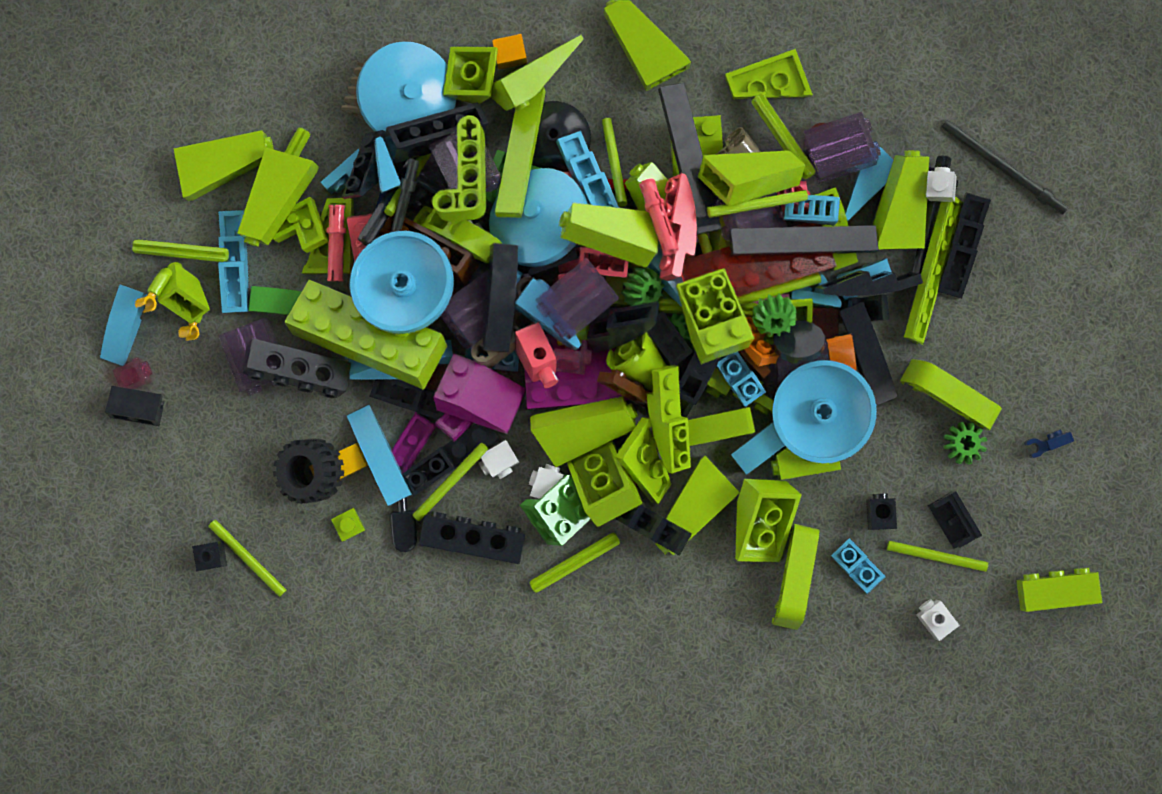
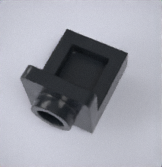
M880 294L862 298H848V307L860 302L864 303L871 322L889 320L887 295Z

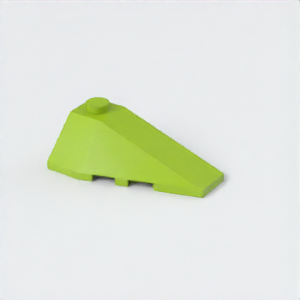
M582 35L573 38L544 54L542 57L495 81L492 86L491 98L506 111L514 107L516 111H519L530 105L528 100L537 95L582 42Z

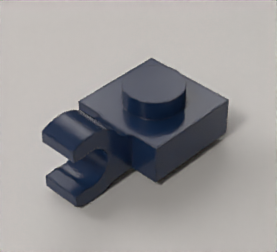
M1060 429L1047 434V440L1040 441L1033 438L1026 440L1024 444L1025 446L1036 445V452L1029 455L1030 458H1036L1044 452L1074 442L1071 432L1062 433Z

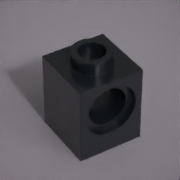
M888 493L873 494V499H866L868 530L897 529L896 498H888ZM880 504L884 505L887 509V514L882 519L878 518L875 513L877 506Z
M223 541L192 546L196 571L227 566Z

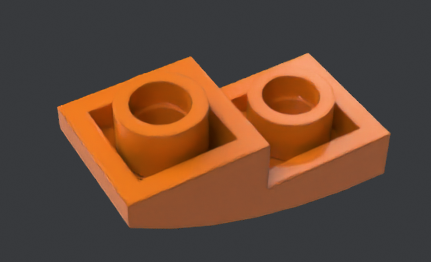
M746 317L754 340L748 348L744 349L745 352L758 366L776 363L779 356L772 349V346L763 340L766 333L760 334L753 323V319Z
M851 334L827 339L826 354L828 360L843 363L856 370Z

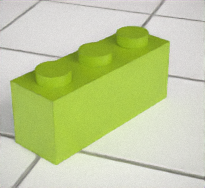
M1089 567L1074 569V574L1066 575L1064 570L1048 572V577H1039V573L1024 574V579L1016 580L1021 611L1029 612L1102 603L1099 573L1090 572Z

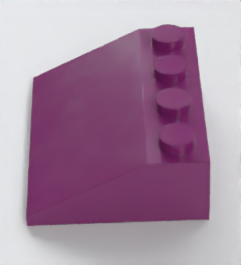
M545 334L556 357L555 375L558 382L552 387L544 388L541 380L532 382L525 370L528 410L574 407L622 396L597 382L600 372L612 371L607 366L606 361L610 349L594 353L589 344H583L573 352L564 345L558 346L556 338L550 334Z

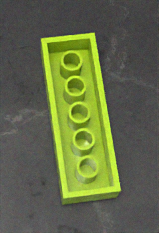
M308 280L285 320V324L292 335L423 390L447 348L442 334L426 327L404 334L380 330L370 324L359 313L352 297L311 280Z

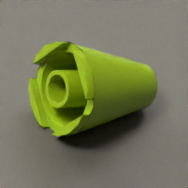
M647 332L635 340L618 346L614 352L610 349L606 360L607 366L611 370L623 372L626 374L627 379L643 384L644 388L649 391H653L652 370L667 366Z

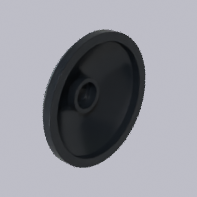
M544 102L532 161L533 166L569 172L556 141L559 138L579 131L583 135L588 150L590 149V127L586 118L578 109L565 102ZM551 131L558 132V136L556 138H551L549 136V133Z

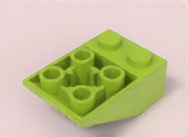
M724 268L676 285L690 338L701 364L750 346L754 336Z

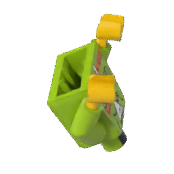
M173 262L167 268H163L158 272L147 290L148 295L137 299L135 307L138 308L145 305L143 313L153 311L156 308V297L159 303L189 322V326H182L179 329V337H186V341L195 340L199 337L197 324H200L203 315L210 308L200 281L186 271L181 263Z

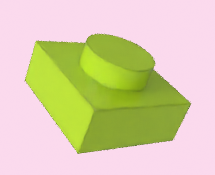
M355 508L331 519L342 542L365 531Z

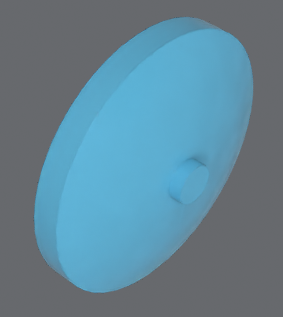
M396 42L376 51L363 65L357 80V103L364 120L374 131H386V128L389 126L455 109L456 99L443 95L448 66L446 62L432 49L414 42Z
M549 168L531 170L522 218L496 217V198L490 213V233L499 239L502 244L518 245L517 264L528 267L548 265L565 256L577 244L560 238L562 227L559 226V220L563 211L567 212L572 203L587 204L586 198L581 188L567 174Z
M412 231L391 232L373 240L357 257L350 277L351 296L359 313L376 328L397 334L415 332L433 323L447 307L454 285L452 267L444 251L432 239Z
M818 360L799 366L786 376L774 397L773 421L779 438L790 451L811 462L833 463L852 456L868 441L876 422V402L869 384L856 370L836 361Z

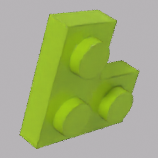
M308 197L294 206L273 237L276 242L280 243L297 234L301 248L306 253L328 243L315 200Z

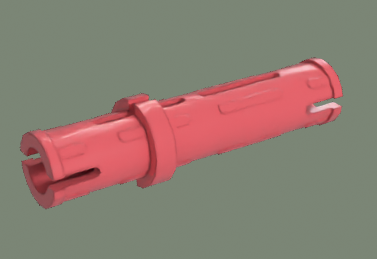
M655 179L643 180L639 183V187L645 199V210L651 216L663 255H672L679 251V247L665 212V201L660 197Z
M329 205V227L326 228V233L329 234L327 281L343 282L344 234L347 231L344 228L345 205Z

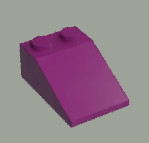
M453 354L434 395V401L438 411L508 434L526 388L490 368L476 363L474 360Z

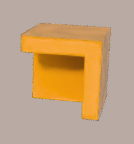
M522 34L498 38L492 41L493 47L498 48L496 59L498 70L527 64Z

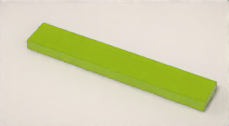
M544 87L536 96L528 100L530 105L519 111L515 109L495 208L496 217L522 218L546 93Z
M955 197V202L941 201L921 272L923 283L917 287L904 338L913 343L923 345L962 206V201Z

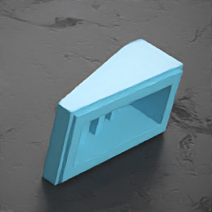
M378 137L375 139V153L379 190L382 194L399 187L401 183L384 140Z
M808 195V200L799 202L798 214H793L794 203L785 204L784 220L834 226L838 222L840 197ZM805 203H809L808 215H804ZM815 204H819V215H814ZM826 205L830 206L829 216H825Z

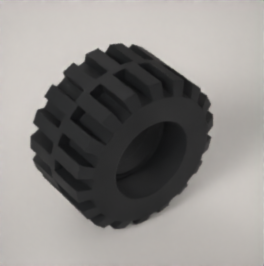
M316 438L294 440L290 444L283 446L284 450L279 451L277 454L279 460L274 461L276 471H273V476H277L278 480L275 482L276 486L282 488L280 493L283 496L288 495V500L291 502L296 501L299 504L319 502L331 498L330 495H335L338 491L336 487L341 486L343 482L340 480V476H344V470H341V465H344L343 459L339 460L338 458L340 455L339 451L333 450L334 445L326 443V440ZM307 458L314 467V477L311 483L307 481L304 475V464Z

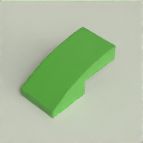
M251 286L248 311L288 316L302 291Z

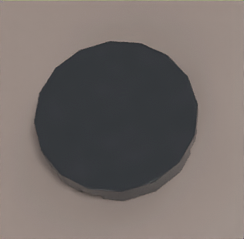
M796 321L794 326H790V332L783 331L780 337L774 334L773 345L776 354L783 360L791 363H799V361L806 360L807 363L820 357L824 351L825 335L813 323Z

